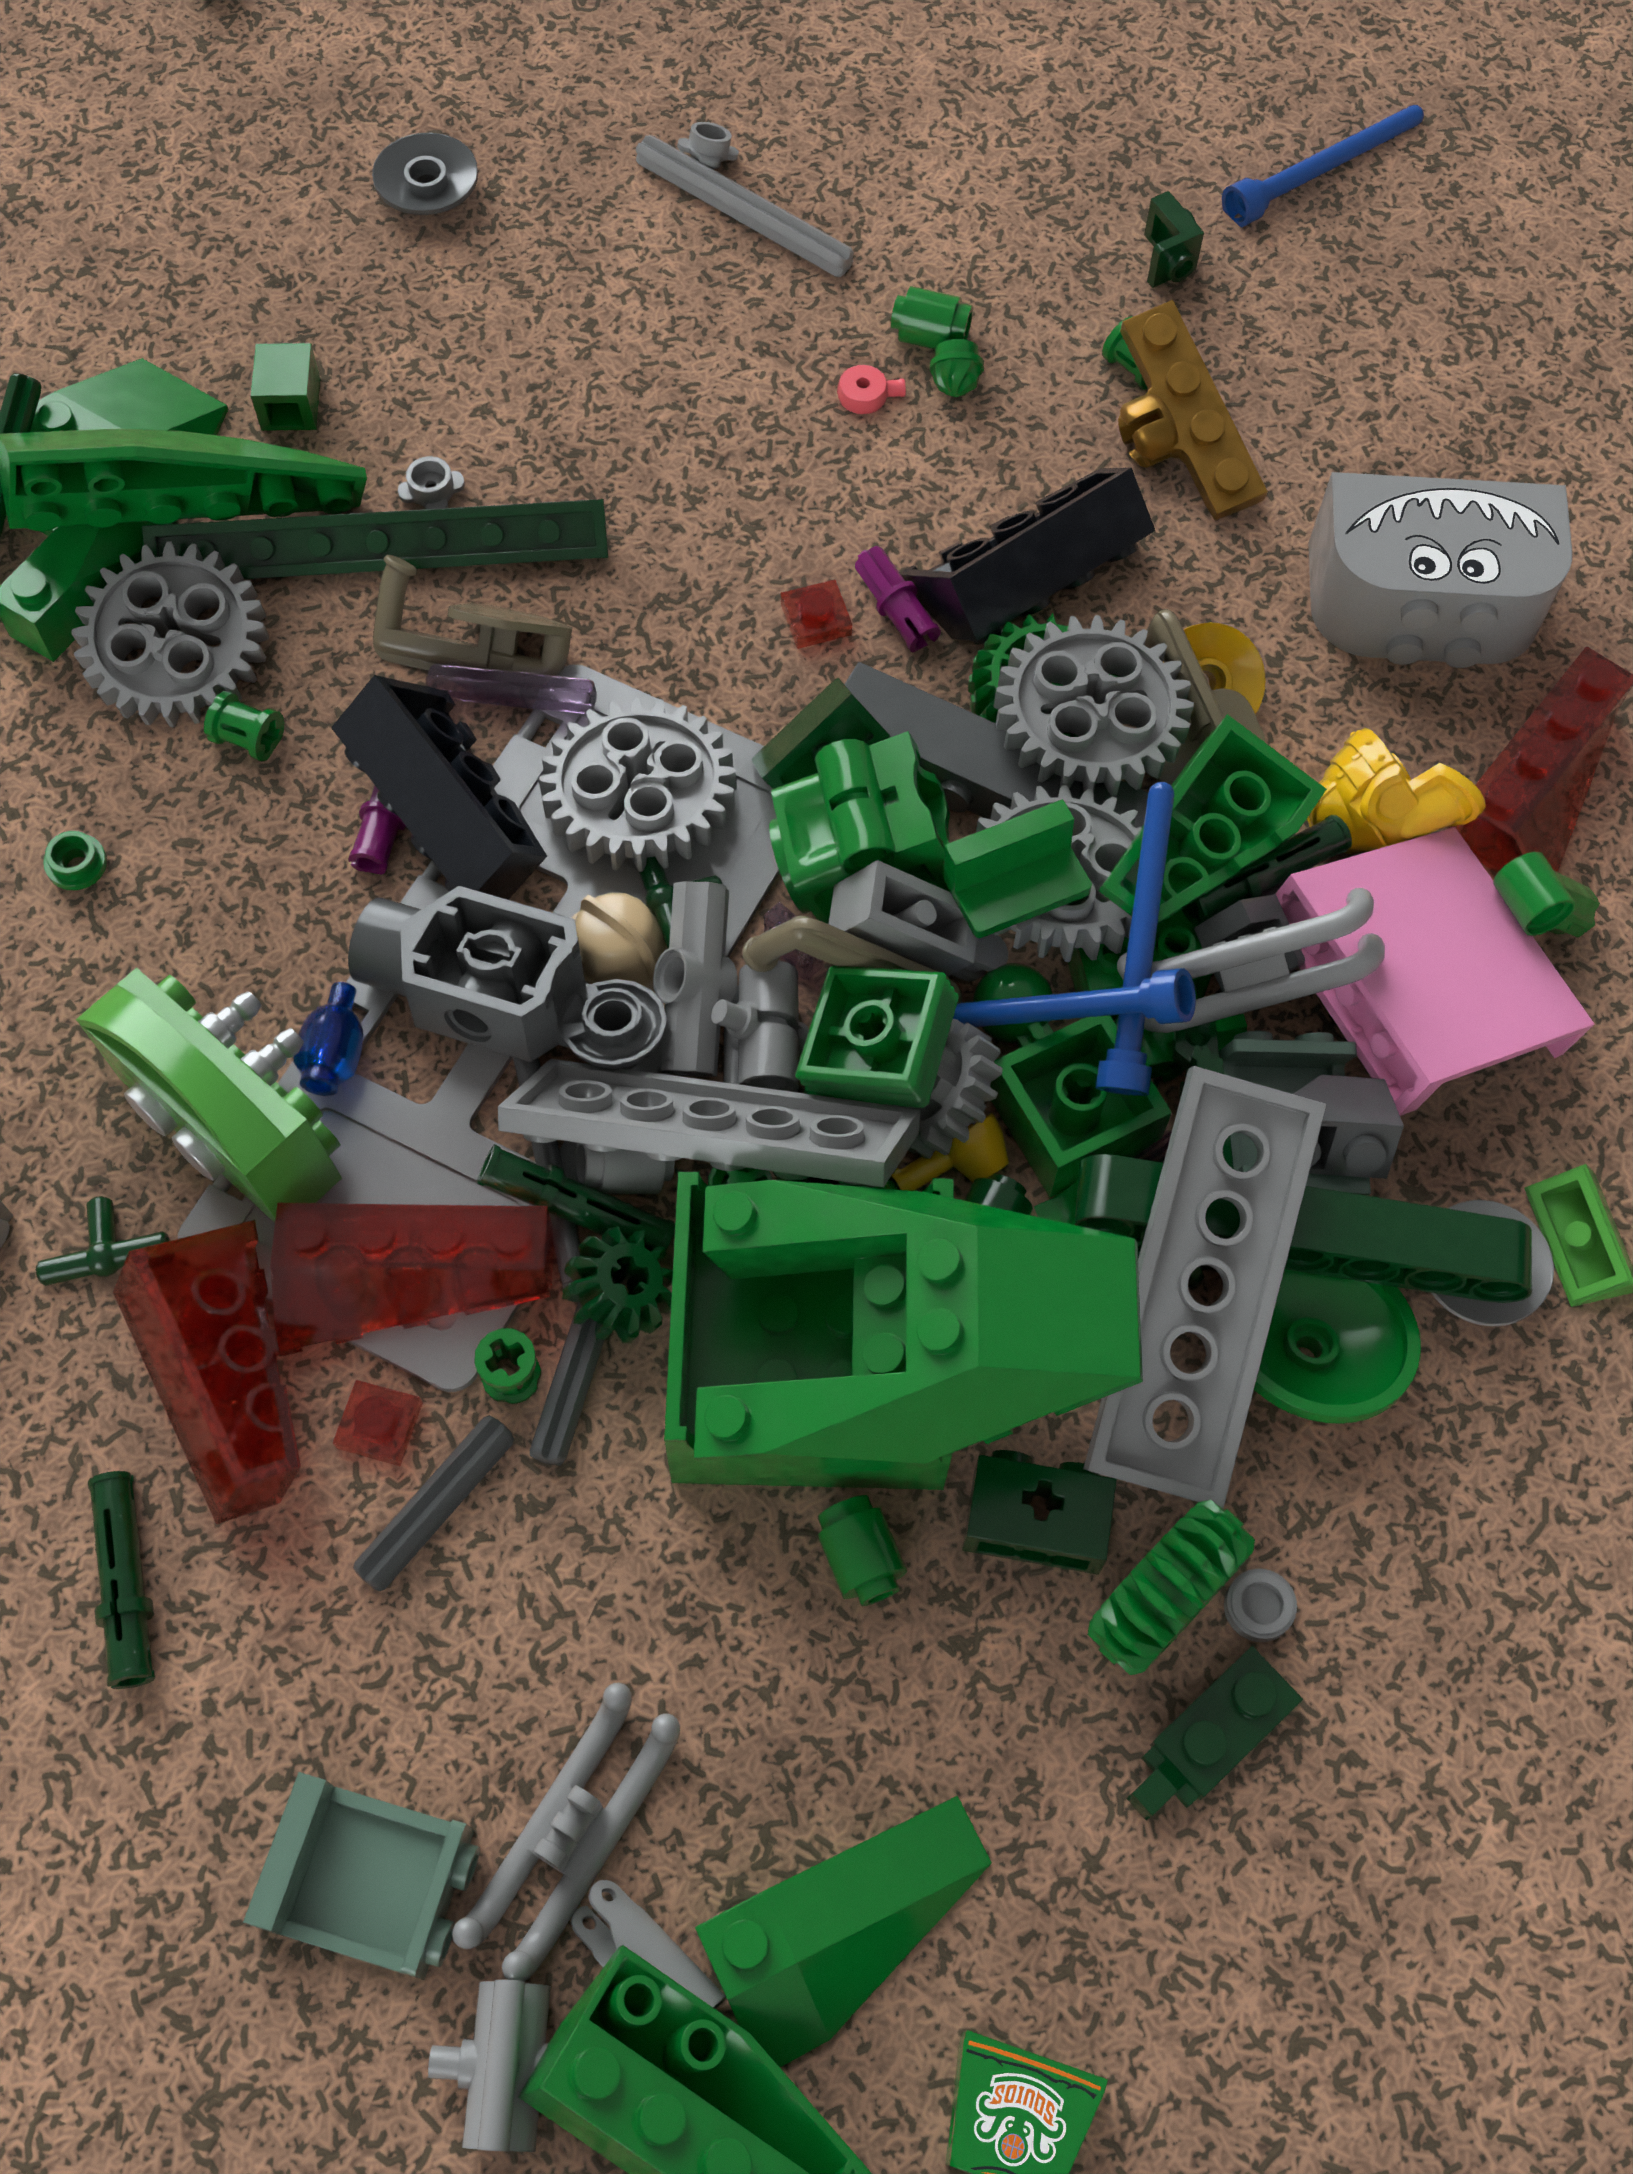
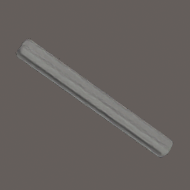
M646 135L642 142L636 146V161L639 165L835 277L843 276L851 268L854 251L851 247L653 135Z

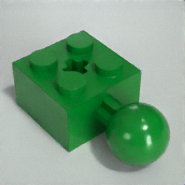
M1006 963L995 970L987 972L982 977L976 987L973 1002L1050 995L1053 992L1046 978L1033 967L1022 963ZM1110 1015L1086 1017L1053 1032L1048 1024L1049 1021L981 1027L992 1038L1005 1043H1016L1019 1049L994 1061L995 1064L1003 1069L1002 1074L990 1083V1088L998 1092L996 1099L991 1101L1049 1198L1068 1189L1078 1180L1080 1162L1086 1157L1108 1154L1132 1158L1159 1145L1171 1117V1110L1152 1080L1150 1081L1149 1095L1147 1096L1123 1095L1096 1089L1099 1061H1105L1107 1050L1114 1049L1117 1025Z

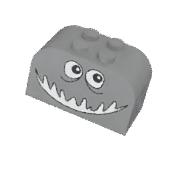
M1332 472L1308 542L1311 614L1316 627L1330 643L1347 653L1370 658H1388L1390 662L1399 665L1423 660L1446 662L1451 667L1466 668L1475 664L1503 663L1520 656L1533 643L1572 564V543L1566 485Z

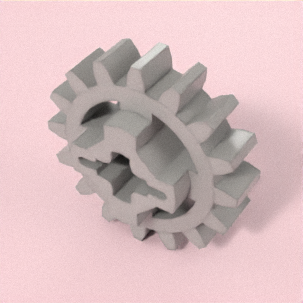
M956 1019L952 1020L929 1104L924 1108L906 1107L920 1109L919 1134L908 1151L913 1154L917 1153L926 1159H930L935 1150L944 1156L949 1154L952 1139L954 1138L965 1143L969 1139L968 1126L971 1123L973 1125L976 1122L983 1123L986 1118L984 1114L986 1105L984 1102L996 1099L998 1092L990 1088V1083L1002 1074L1003 1068L994 1063L1001 1053L1000 1049L990 1043L991 1037L968 1022L964 1025Z

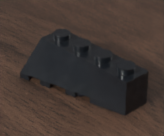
M1100 468L1036 501L1039 513L1034 514L1033 511H1025L1013 516H1007L989 526L993 537L989 539H976L963 545L957 542L938 552L943 563L929 570H918L913 565L899 573L905 581H912L918 589L916 597L921 605L952 639L973 641L976 645L984 644L990 634L1001 636V631L1007 621L1009 622L1017 616L1032 615L1046 608L1051 602L1049 596L1062 588H1075L1091 580L1095 576L1093 569L1104 562H1114L1130 556L1138 550V541L1156 531L1132 468Z
M374 675L331 727L345 745L344 753L347 759L356 768L365 772L379 790L377 796L380 802L390 812L399 816L412 833L411 842L415 848L425 857L431 859L445 876V886L448 891L453 890L457 886H462L509 900L547 857L545 851L515 802L496 793L494 788L501 779L492 764L482 761L473 755L470 747L477 739L468 724L459 721L456 725L452 720L449 712L456 704L448 691Z

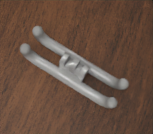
M1355 888L1347 896V905L1332 913L1276 928V926L1267 928L1261 933L1242 935L1236 940L1229 942L1224 940L1214 943L1211 947L1153 962L1151 976L1155 971L1185 968L1190 973L1192 979L1220 971L1225 991L1196 999L1195 1012L1189 1022L1159 1024L1154 1018L1148 1019L1145 1017L1144 1029L1150 1032L1163 1033L1184 1030L1362 980L1376 971L1385 958L1384 942L1382 938L1374 933L1362 936L1358 942V951L1349 957L1289 973L1284 953L1338 939L1351 934L1365 925L1372 916L1374 909V899L1371 893L1364 888ZM1127 953L1121 955L1117 962V970L1122 979H1124Z
M613 1683L605 1689L602 1704L585 1734L474 1907L466 1917L460 1919L454 1925L452 1930V1938L458 1947L472 1949L480 1945L498 1924L539 1859L562 1873V1878L520 1944L504 1958L502 1972L507 1980L526 1981L545 1960L659 1777L679 1739L680 1724L678 1719L669 1713L657 1716L652 1723L651 1732L643 1748L605 1809L596 1797L585 1791L583 1788L611 1746L630 1710L632 1694L630 1689L623 1683Z

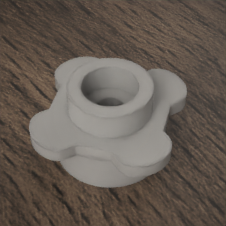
M696 122L692 124L689 139L680 138L677 144V148L680 151L691 154L692 158L711 169L719 168L722 161L737 160L739 154L735 147L730 146L732 138L730 131L723 126L710 122Z
M422 457L409 465L406 471L407 482H403L398 486V495L402 502H414L426 509L448 508L447 502L453 494L464 489V477L458 471H451L449 465L438 457ZM431 484L436 485L434 487L426 488L428 485Z

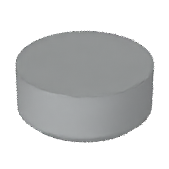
M1251 1569L1240 1574L1229 1586L1224 1598V1611L1229 1624L1240 1636L1254 1642H1269L1283 1635L1292 1625L1296 1617L1297 1600L1292 1587L1282 1576L1267 1569Z

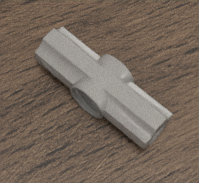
M693 881L673 884L669 948L660 955L653 975V988L657 997L665 1003L667 1017L661 1058V1071L664 1074L695 1077L717 1076L720 1025L713 1023L711 1013L714 1005L719 1000L723 999L732 1002L738 982L734 963L730 958L725 957L729 889H726V885Z

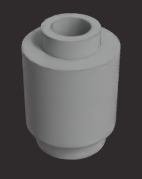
M584 1143L576 1144V1181L607 1195L659 1194L664 1181H671L673 1177L675 1161H658L648 1157L645 1152L625 1149L597 1152L587 1149Z

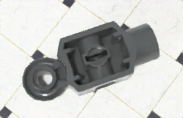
M457 886L423 909L381 897L375 898L367 904L360 914L351 936L348 967L352 979L365 985L407 997L415 1027L528 1062H532L557 1045L571 1048L578 1058L595 1067L629 1070L647 1058L663 1038L667 1017L662 1001L651 989L635 981L611 979L593 984L585 983L576 924L573 918Z

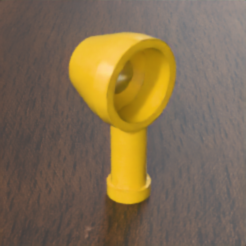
M993 1113L986 1115L983 1123L976 1122L974 1125L970 1124L968 1126L969 1139L965 1143L957 1138L952 1139L949 1154L944 1156L935 1150L930 1159L921 1156L900 1170L896 1168L890 1179L896 1182L897 1189L916 1191L932 1181L933 1178L940 1176L953 1167L973 1183L975 1179L988 1178L1008 1165L1009 1160L1003 1132Z

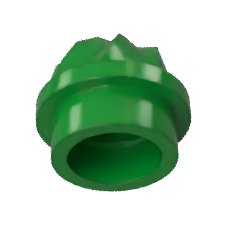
M952 339L939 343L935 347V357L930 361V373L938 390L953 397L965 396L968 392L976 389L979 376L984 371V360L979 356L978 345L964 339Z

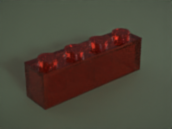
M1586 646L1475 784L1484 797L1486 805L1484 811L1475 820L1467 824L1448 827V829L1456 827L1480 863L1498 873L1506 864L1519 856L1531 852H1542L1553 870L1559 871L1617 712L1633 686L1632 673Z
M277 1203L270 1272L276 1351L278 1356L303 1352V1347L327 1341L334 1340L336 1344L362 1339L364 1333L402 1325L404 1329L430 1324L429 1319L464 1311L465 1315L551 1297L554 1245L553 1226L548 1207Z
M255 1220L129 1251L113 1290L115 1299L216 1525L279 1504L301 1468L286 1385H282L280 1382L276 1359L280 1351L276 1330L270 1328L265 1301L268 1287L265 1271L259 1268L256 1245L259 1239Z

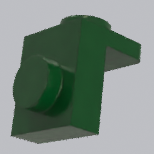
M1169 191L1151 198L1144 236L1154 246L1147 282L1154 288L1170 280L1172 282H1180L1197 268L1204 231L1196 223L1192 213L1188 209L1183 208Z

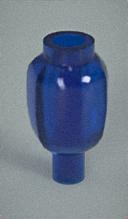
M345 982L333 983L327 1004L317 1007L306 1017L298 1034L304 1043L300 1051L293 1057V1061L301 1074L300 1086L312 1094L319 1096L335 1095L338 1092L339 1085L350 1079L357 1070L362 1051L363 1029L359 1018L352 1011L357 990L351 984Z

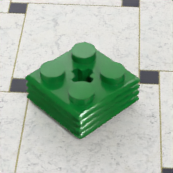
M834 965L829 967L795 1077L800 1080L801 1085L805 1086V1090L812 1095L885 1105L926 1107L929 1104L959 999L958 993L955 992L954 987L951 986V982L946 979V974L943 972Z

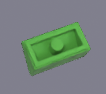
M1587 1164L1524 1188L1541 1232L1550 1247L1555 1268L1571 1307L1633 1293V1265L1598 1179Z

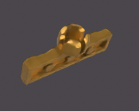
M1170 300L1122 321L1120 332L1148 387V392L1145 395L1122 405L1118 418L1119 431L1125 445L1135 443L1136 449L1128 452L1133 461L1139 466L1148 468L1168 458L1180 459L1186 465L1214 521L1264 501L1268 491L1174 301Z

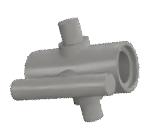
M778 961V964L767 972H757L745 964L739 971V985H737L732 1002L723 999L719 1000L714 1005L711 1013L713 1023L724 1027L723 1082L798 1092L799 1079L795 1077V1073L799 1064V1056L802 1054L809 1031L806 1024L799 1022L798 971L793 965L783 961Z
M498 1979L495 1981L479 1982L473 2039H463L461 2047L432 2045L429 2056L428 2078L458 2080V2088L468 2089L462 2148L507 2152L536 2151L539 2111L518 2098L549 2044L546 2043L551 1986L530 1984L518 1980Z

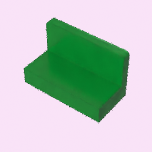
M1063 799L945 845L944 881L976 938H983L1090 895L1092 883L1071 848L1074 817Z

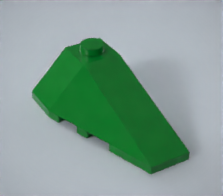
M1228 714L1196 750L1171 785L1175 795L1158 924L1292 838L1299 831L1327 790ZM1144 825L1098 890L1130 916H1132Z
M957 1795L752 1896L699 1924L695 1929L739 2026L749 2032L779 2067H782L830 2041L992 1862Z

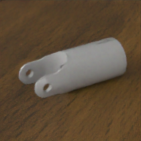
M599 1880L593 1884L588 1896L590 1904L610 1926V1929L588 1906H582L574 1912L571 1925L575 1934L592 1951L594 1958L602 1967L606 1965L616 1950L624 1945L714 2009L720 2006L726 1996L642 1907L634 1903L612 1881ZM602 1892L610 1893L613 1901H606L602 1897ZM586 1918L593 1919L595 1922L594 1929L589 1930L585 1928L583 1920Z

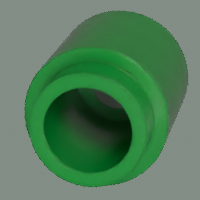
M910 286L906 296L897 295L891 317V328L899 330V342L935 350V347L941 342L952 339H968L973 317V306L963 304L962 298Z
M859 1495L843 1500L818 1515L822 1531L818 1534V1539L843 1599L858 1597L861 1606H868L885 1600L900 1590L897 1580L907 1573V1568L882 1509L873 1508L868 1495Z

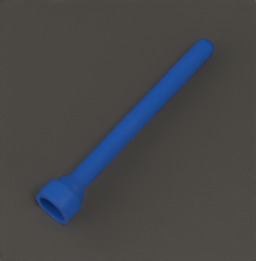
M1411 105L1264 181L1244 178L1226 187L1222 193L1223 211L1241 228L1260 219L1271 200L1419 125L1424 118L1423 109L1418 105ZM1238 213L1242 216L1239 218H1234L1235 215Z
M1166 782L1153 784L1148 792L1123 987L1140 986L1144 979L1151 978L1175 795L1172 786ZM1143 1013L1119 1015L1114 1049L1107 1050L1105 1061H1099L1096 1089L1123 1095H1149L1152 1068L1146 1066L1147 1054L1141 1052L1145 1024Z
M1185 968L1155 971L1151 978L1144 979L1140 986L957 1003L953 1019L958 1020L964 1025L968 1022L974 1027L1143 1013L1146 1018H1154L1159 1024L1189 1022L1194 1015L1196 994L1192 977Z

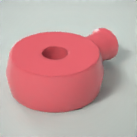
M853 366L847 369L840 377L837 386L838 398L842 406L850 412L870 414L882 408L887 397H905V379L886 380L884 374L873 366Z

